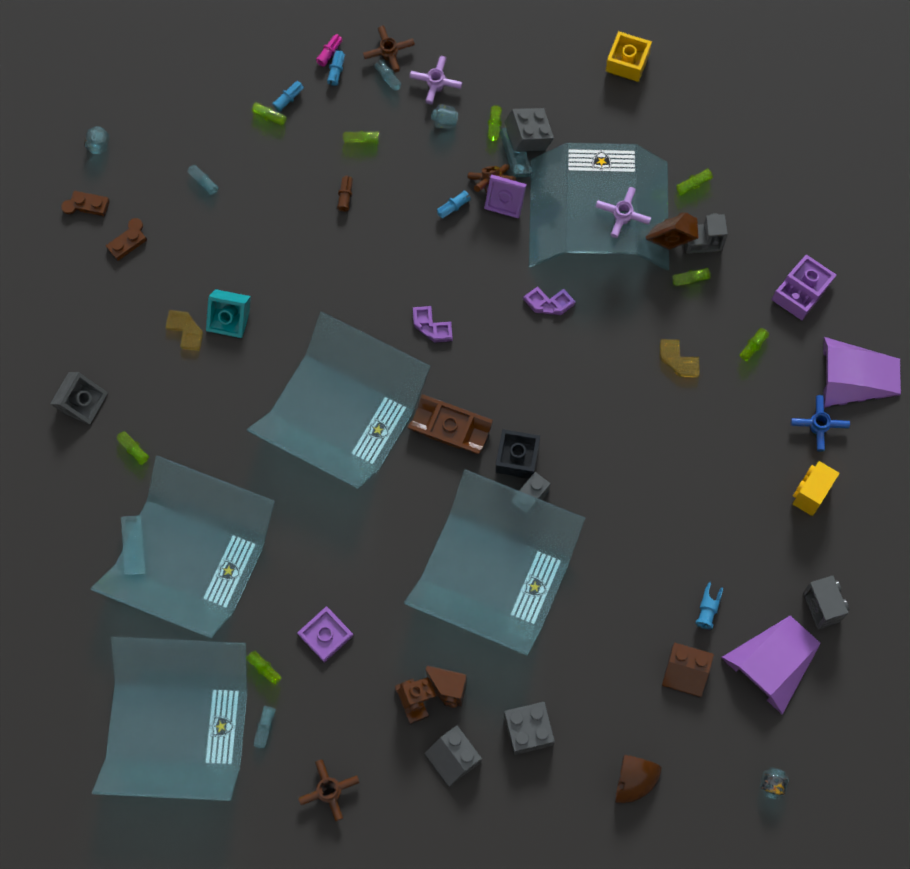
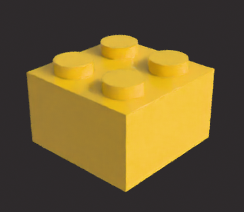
M618 31L607 58L605 72L639 82L650 55L652 42Z
M818 461L816 466L811 465L793 494V497L796 498L793 505L813 516L840 473Z

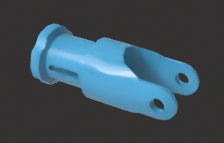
M710 582L705 588L700 604L701 612L699 619L695 622L698 627L709 630L713 628L712 621L714 614L718 611L723 592L721 587L716 600H713L709 596Z

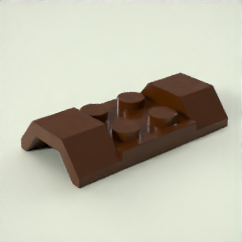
M422 394L417 411L407 428L424 434L428 438L479 455L487 441L493 420Z

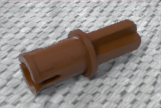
M347 175L342 178L341 189L338 191L339 202L337 209L342 212L349 210L350 197H352L353 178Z

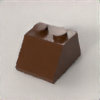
M680 213L674 218L665 219L664 222L655 225L646 235V240L669 250L699 238L697 218L689 213Z
M674 642L662 686L701 697L714 654Z
M426 666V675L429 677L432 687L441 702H444L445 706L451 708L462 706L467 685V675Z

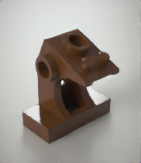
M429 677L418 681L410 679L395 686L410 725L429 717L423 702L436 697Z

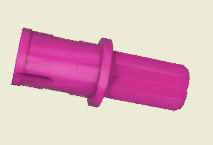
M334 35L329 43L323 46L321 54L316 58V62L320 66L325 67L328 60L334 56L335 50L342 42V38L339 35Z

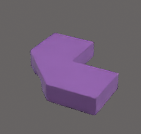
M537 286L523 297V300L535 313L562 315L576 303L565 289H562L549 299Z
M431 306L413 307L414 327L433 342L453 341L451 321L433 323Z

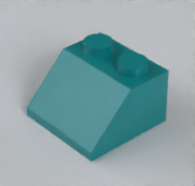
M215 289L208 297L206 331L242 338L250 312L251 296Z

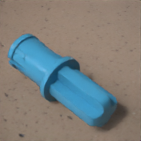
M335 51L332 64L329 65L330 73L327 83L330 84L331 82L333 86L338 85L340 72L343 71L342 64L345 56L343 51Z
M296 81L290 88L283 91V94L273 102V106L281 112L304 89L303 85Z
M463 191L455 198H450L449 202L437 209V214L444 218L453 211H458L460 206L471 200L470 196L466 197L469 194Z

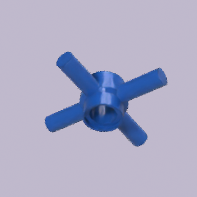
M817 395L816 414L811 419L791 418V426L810 427L811 431L817 434V451L823 452L825 451L824 433L829 428H850V421L831 420L830 416L824 412V396ZM816 421H822L824 426L818 425Z

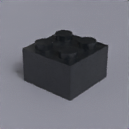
M502 429L495 473L530 479L535 473L540 435Z

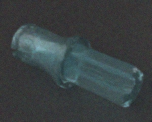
M384 60L379 61L381 66L377 62L375 68L382 75L383 81H386L393 90H399L401 82L394 75L395 72L386 65Z
M196 165L189 167L188 173L197 181L199 186L207 190L210 195L218 191L219 187L209 178L208 174H204Z
M267 706L263 707L260 722L256 725L258 729L253 743L255 747L265 748L269 731L272 730L271 724L276 709Z

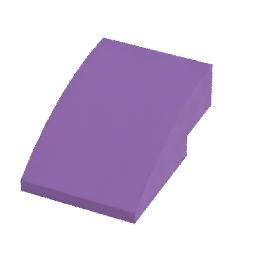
M805 255L775 291L771 300L800 320H803L837 275L808 255Z

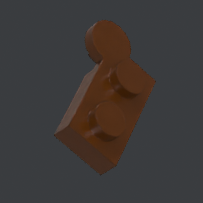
M74 191L71 200L64 201L61 208L65 214H72L77 209L80 212L105 217L110 200L108 197Z
M131 219L128 223L129 229L106 245L117 261L147 241L141 232L143 223L140 219Z

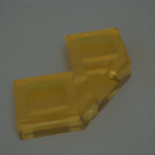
M169 310L166 329L183 331L180 345L182 349L200 351L203 332L199 326H197L188 312Z
M660 340V358L665 364H668L680 377H699V357H680V340Z

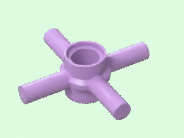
M444 56L439 57L437 67L431 69L428 74L410 72V78L427 82L430 88L426 99L428 104L433 103L436 92L441 91L444 86L462 88V82L445 78L443 68L446 57Z
M629 187L624 201L618 202L616 206L597 201L596 208L611 212L614 215L616 222L611 233L613 238H618L622 225L627 224L631 219L648 225L651 221V217L633 211L631 202L636 192V189L633 187Z

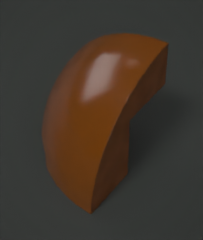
M624 755L615 802L628 803L646 796L657 784L662 767L645 759Z

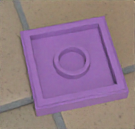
M491 175L484 209L519 219L527 184Z
M327 606L297 632L300 638L324 663L354 636Z

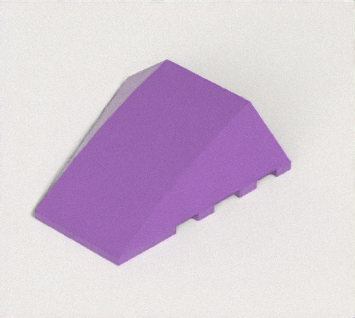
M827 337L823 338V355L826 356L827 385L823 390L824 408L836 404L844 405L848 402L866 401V399H880L901 394L899 358Z
M788 616L724 655L722 659L736 672L740 669L769 696L767 701L783 714L820 642L793 617Z

